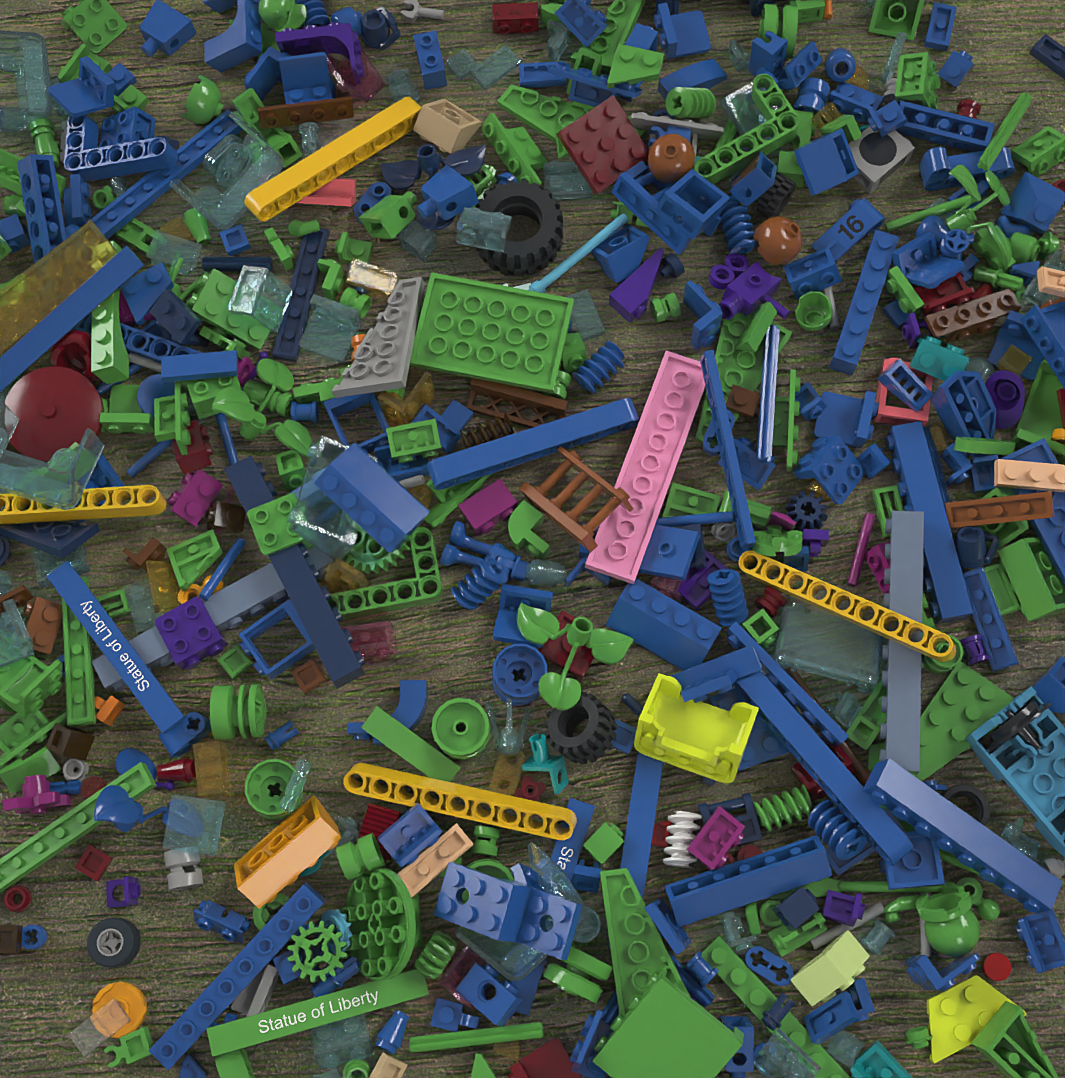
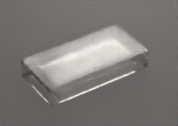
M113 998L69 1033V1036L85 1057L128 1024L131 1019L118 1000Z

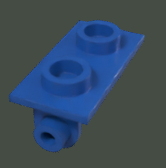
M203 900L198 910L194 909V922H196L198 927L205 931L213 930L220 933V936L229 942L237 941L241 944L243 943V931L247 932L251 925V922L247 921V917L230 910L227 917L224 918L222 916L226 908L211 900L207 902Z

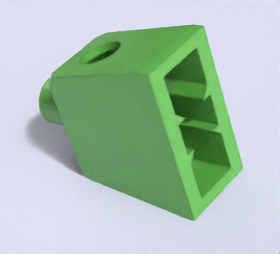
M407 191L403 196L388 195L358 218L371 237L393 239L415 218L412 206L417 203V198L411 191Z

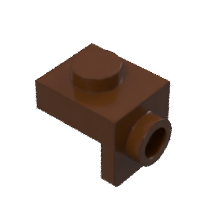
M733 384L726 401V409L747 417L746 422L751 424L753 416L759 417L761 394Z
M152 537L137 556L127 548L122 552L128 556L126 562L133 568L138 570L141 567L148 572L153 565H157L162 561L167 550L157 539Z

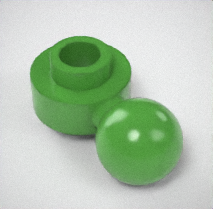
M966 877L956 883L957 886H963L964 888L969 886L973 889L974 893L971 895L972 906H977L978 914L982 919L992 921L999 916V905L992 899H984L982 897L983 890L977 880Z

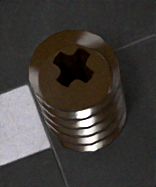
M504 413V421L496 416L494 418V425L490 420H485V428L480 423H477L476 432L470 426L467 427V435L462 430H459L466 449L514 434L507 413Z

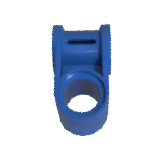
M191 712L185 716L186 719L168 733L163 734L161 732L159 734V739L172 758L183 755L192 746L209 735L211 723L207 717ZM196 721H199V723H198L199 729H198V730H195V729H194V728L196 727V725H195V722H196Z

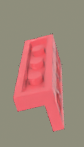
M261 174V185L278 174ZM335 178L297 203L351 207L356 203V179Z

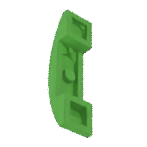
M921 662V670H922V668H923L924 665H925V664H923L922 662ZM882 679L846 731L849 735L848 739L865 751H867L879 733L881 723L886 721V713H881V697H886V687L882 686Z

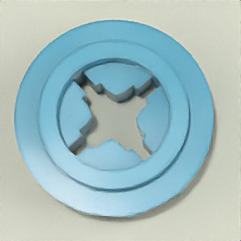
M339 909L326 911L320 921L325 922L326 929L333 924L335 926L333 933L336 934L341 931L343 934L339 941L347 942V945L350 946L349 938L353 934L349 931L351 923H347L346 914H341ZM332 939L329 946L332 952L336 954V946Z

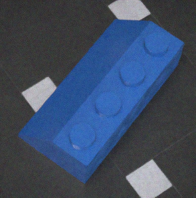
M353 443L330 463L314 482L318 488L389 553L398 550L430 513L421 502L357 443Z
M635 579L634 584L628 583L605 624L606 627L613 631L633 638L634 643L682 671L703 663L722 629L720 626L638 579Z

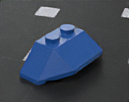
M955 371L938 387L931 398L948 436L954 442L956 437L995 439L993 435L996 427V407L980 372ZM966 452L972 459L974 458V456L981 454Z

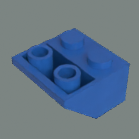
M842 128L820 136L794 151L811 196L843 183L859 174Z

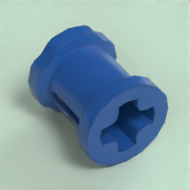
M313 401L312 404L292 402L291 419L296 422L313 421V423H318V402Z
M700 951L683 967L685 971L689 970L700 981L702 988L719 971L702 957Z

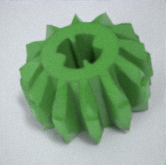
M440 930L435 931L418 955L415 967L423 975L432 979L437 978L455 953L457 942L447 933H443Z

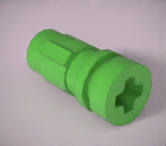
M38 118L31 121L29 127L32 140L35 142L37 155H53L55 169L58 168L60 153L57 141H54L56 135L52 120Z
M250 379L244 385L243 391L248 395L250 403L259 407L270 391L271 386ZM278 389L274 391L265 407L270 408L271 412L286 418L291 414V404L296 402L294 394Z

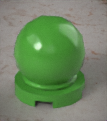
M949 885L939 887L940 892L929 897L927 892L922 894L917 899L915 905L920 918L925 920V935L931 946L937 952L950 957L963 956L974 949L980 936V924L971 910L973 902L970 893L965 892L963 886Z

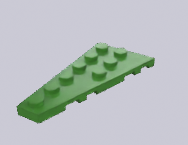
M512 84L497 101L498 107L555 143V130L562 126L563 122L575 121L595 108L575 101L573 103L565 102L556 96L550 98L539 95L538 91ZM635 129L641 139L648 132V130Z
M739 312L732 319H724L715 359L725 404L733 384L756 392L761 384L764 338L756 352L735 348L753 312L747 317ZM772 321L771 325H776L780 329L779 356L790 339L792 332ZM707 392L695 441L703 444L705 433L712 419ZM733 413L735 418V424L740 415ZM716 435L713 441L708 440L711 448H715L718 445Z
M960 661L950 671L920 715V766L918 775L913 776L923 781L969 748L971 745L967 742L966 737L1009 704L1014 698ZM995 726L993 729H991V730H990L989 732H987L985 735H987L988 733H990V732H991L992 730H994L997 726Z
M621 868L600 871L619 1015L625 1016L629 1011L627 1006L636 994L641 996L646 990L644 985L653 973L659 975L663 969L667 970L666 978L690 997L655 923L645 910L646 904L629 869Z

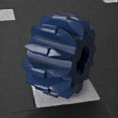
M804 491L799 493V497L791 496V503H787L785 509L788 511L786 515L797 522L796 525L799 526L798 531L802 532L805 528L814 529V527L820 530L823 526L822 522L828 518V515L824 513L827 511L828 505H820L823 498L821 496L817 499L813 498V491L810 492L808 497ZM804 509L809 510V516L804 515Z

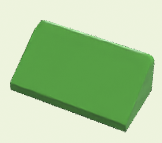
M770 302L756 307L735 345L736 349L756 352L777 314V310Z

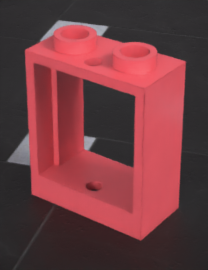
M900 358L884 359L880 367L879 376L891 363ZM903 361L917 377L924 378L923 384L932 391L933 376L909 367L911 362ZM878 381L876 402H879L873 422L896 426L921 421L922 426L925 427L928 422L931 398L918 412L912 409L885 405L887 388Z

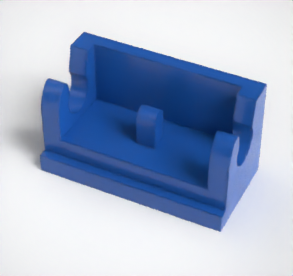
M766 31L765 36L771 42L766 43L758 37L752 41L748 72L756 77V72L764 67L776 78L783 71L788 40L785 38L781 39L773 32Z

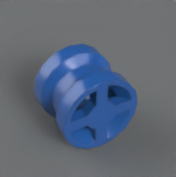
M961 229L950 230L939 244L941 253L948 258L958 257L969 245L968 235Z

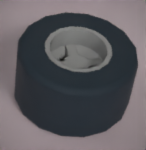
M106 918L98 922L91 929L87 938V950L90 958L96 964L103 967H122L130 963L137 956L141 944V936L137 927L131 921L123 918Z

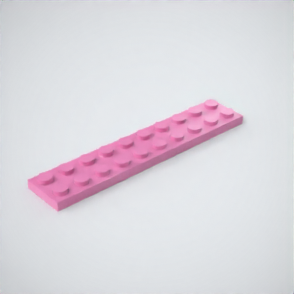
M669 351L665 352L614 487L615 489L621 487L630 496L628 501L633 510L629 512L619 505L600 524L594 540L598 546L589 553L585 568L634 584L705 389L700 361Z

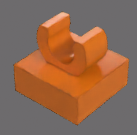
M97 695L95 707L99 709L96 718L111 726L126 705L113 696H110L106 701Z

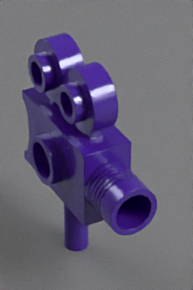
M731 253L726 256L723 265H716L711 269L708 277L709 283L717 289H726L722 297L723 300L718 304L722 310V318L730 320L739 312L747 317L756 307L766 302H770L777 310V315L785 319L789 315V310L771 298L777 291L781 278L774 277L765 272L758 261L748 268V260L743 255Z

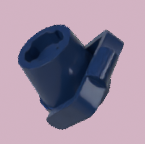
M381 6L376 10H369L363 15L361 37L366 46L375 49L379 48L383 51L399 39L401 33L392 13H389L387 9Z
M976 526L961 527L954 539L960 566L977 568L985 563L990 564L999 545L997 537ZM985 541L992 542L989 551Z

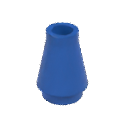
M395 1010L391 1018L377 1034L376 1038L378 1039L375 1045L395 1055L397 1049L401 1048L406 1025L410 1017Z

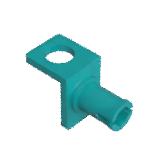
M540 734L533 735L529 738L533 755L522 765V770L550 772L554 794H560L569 783L564 757L562 755L549 754L544 734H541V739ZM559 770L561 772L560 783H558L557 779Z

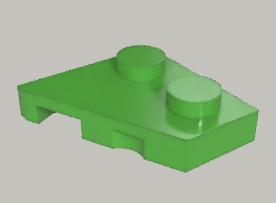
M618 43L607 81V88H615V84L625 82L631 85L640 81L657 80L662 68L664 53Z

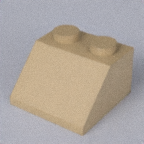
M441 99L422 105L413 131L420 134L421 139L433 142L439 146L438 148L442 152L451 154L462 150L481 126L482 121L448 100Z

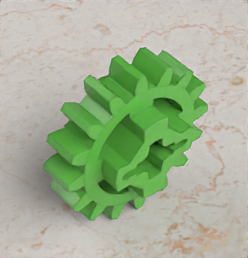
M312 921L309 922L308 930H305L302 926L299 927L301 935L299 937L292 935L291 938L296 943L287 948L294 952V955L288 957L289 962H296L292 970L294 972L302 970L300 978L303 980L310 975L311 983H315L319 976L322 982H326V975L329 973L335 978L337 975L334 969L336 967L344 968L340 959L348 957L347 953L342 952V949L348 946L347 942L339 941L343 936L342 932L334 934L335 926L331 924L326 929L324 921H320L319 927H315ZM322 933L318 939H306L310 935ZM332 939L336 946L335 956L329 950ZM320 945H323L321 949L324 955L322 957L317 955L313 959L312 948H319ZM300 948L305 950L306 953L304 965L300 959ZM323 963L329 965L323 970L314 971L317 965Z

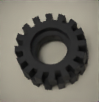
M781 173L777 174L774 184L762 194L756 211L767 218L779 216L784 206L787 205L788 200L792 197L797 184Z

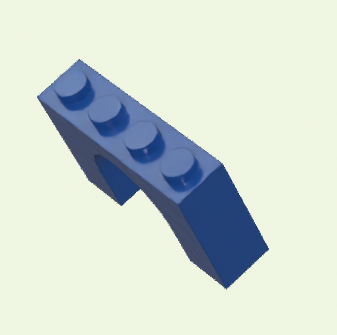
M203 0L204 4L218 13L238 4L237 15L232 25L224 33L204 43L206 64L219 72H224L262 53L261 17L258 12L260 0Z

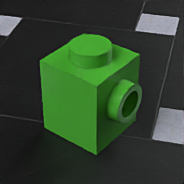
M761 609L741 626L764 649L776 641L774 636L779 630L764 609Z

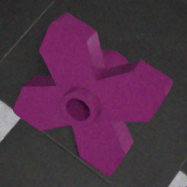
M46 775L25 777V783L22 784L23 797L2 800L3 811H15L17 814L47 813L46 809L72 806L71 795H60V792L56 791L50 792V781H47Z

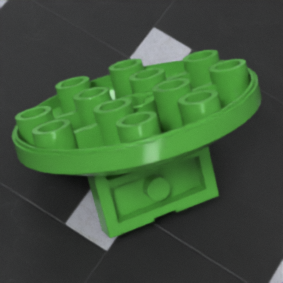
M377 868L371 872L366 870L363 875L356 877L348 893L345 907L341 910V914H346L347 923H351V933L353 934L349 938L351 945L346 947V950L349 951L351 957L355 956L360 961L361 967L358 966L357 968L364 976L372 980L392 979L405 968L413 948L424 947L422 925L420 922L419 893L411 898L402 879L395 872L387 868Z

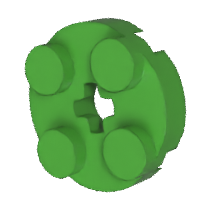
M768 525L767 530L754 531L756 543L752 546V550L758 554L776 557V552H784V556H791L802 551L803 533L801 531L782 530L780 525Z

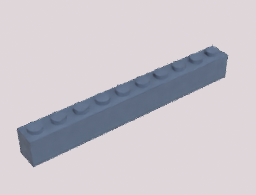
M892 511L891 518L886 519L885 534H890V544L885 543V559H889V569L885 568L884 584H889V594H884L883 607L922 623L924 512ZM889 622L886 628L887 631H895L899 626V622ZM920 631L913 633L911 636L912 642L922 640V632ZM888 639V644L883 645L882 660L887 661V671H882V686L886 687V697H881V713H886V723H881L880 739H885V750L880 749V762L890 758L912 775H918L920 766L921 653Z
M318 536L314 539L316 547L307 550L310 556L306 558L309 566L314 564L320 575L319 579H324L333 573L332 570L337 567ZM271 562L211 595L207 601H202L219 632H222L227 628L233 629L240 626L243 620L251 615H260L266 610L265 607L272 603L279 604L288 598V594ZM156 626L129 640L151 672L159 666L164 667L174 662ZM105 655L91 661L104 688L110 692H120L128 687Z

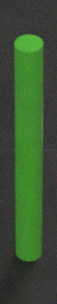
M966 195L885 223L886 231L888 233L923 221L930 215L938 216L961 208L971 196Z

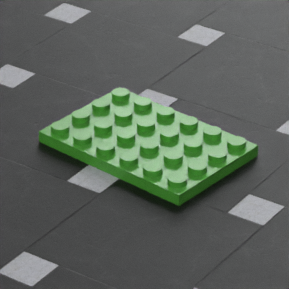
M431 272L414 339L410 366L554 394L575 303L574 299Z

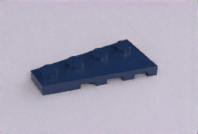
M68 520L67 523L51 521L0 524V535L61 558L71 554L73 550L99 532L97 523L89 522L86 526L80 525L78 520Z

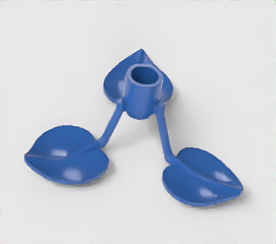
M126 748L118 754L115 765L120 775L138 763L143 762L146 763L154 781L157 776L155 764L145 753L134 748ZM110 785L102 790L95 804L94 821L112 822L116 828L123 832L130 831L137 822L143 824L145 820L157 814L165 813L162 820L170 830L194 838H200L204 834L198 811L192 804L181 799L171 800L168 808L161 807L143 815L141 804L134 801L132 797L129 798L124 788Z

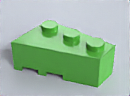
M1008 1001L1004 1002L971 1043L1006 1078H1059L1047 1055L1043 1053L1039 1046L1035 1032L1030 1029L1024 1018L1025 1014L1022 1008Z

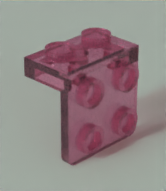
M361 49L362 55H360L364 68V77H361L360 85H356L351 62L348 59L341 63L326 54L328 71L332 76L336 77V85L342 92H349L354 99L357 100L359 98L367 103L386 85V82L364 50Z

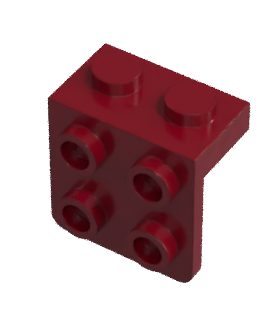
M553 1038L511 1065L510 1070L512 1073L508 1075L509 1078H582L579 1074L571 1071L573 1062L569 1061L570 1057L558 1038Z

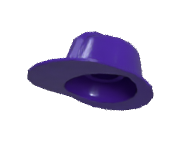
M1007 370L997 371L987 379L986 388L996 407V428L1007 429L1014 426L1020 420L1024 405L1025 387L1021 378L1015 373Z

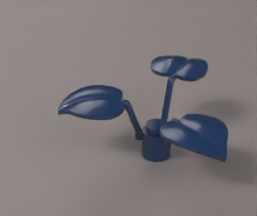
M426 144L417 150V161L404 160L395 163H382V174L386 183L396 190L411 188L415 183V179L419 180L423 171L429 174V179H431L433 174L438 171L440 163L443 166H450L461 176H469L478 172L483 166L486 146L480 145L458 150L447 156L444 161L441 154L437 155L436 148L433 145ZM419 212L416 215L419 225L429 230L443 229L449 226L456 217L443 220L435 212L426 219Z

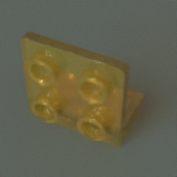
M428 372L424 373L405 401L394 392L389 394L386 391H381L377 398L383 415L399 425L409 424L423 404L429 405L435 397L431 374Z

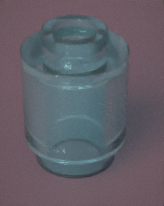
M533 559L531 564L527 565L526 578L533 585L557 586V584L564 582L565 566L559 564L558 561Z

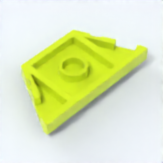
M973 975L927 999V1014L929 1015L928 1032L933 1036L930 1039L931 1062L935 1064L971 1045L972 1041L1005 1001L1015 1003L977 975Z

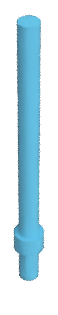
M622 213L540 281L536 280L529 286V290L544 293L546 291L545 288L628 222V217Z

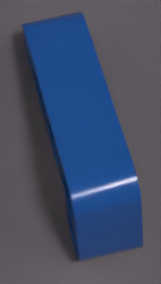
M944 147L928 150L919 165L924 189L926 191H934L963 186L955 177L949 174L957 165L966 166L976 183H980L984 179L987 181L985 177L986 171L982 168L979 169L977 166L985 150L954 156H947ZM1008 147L1002 148L989 169L998 179L1007 178L1015 172Z

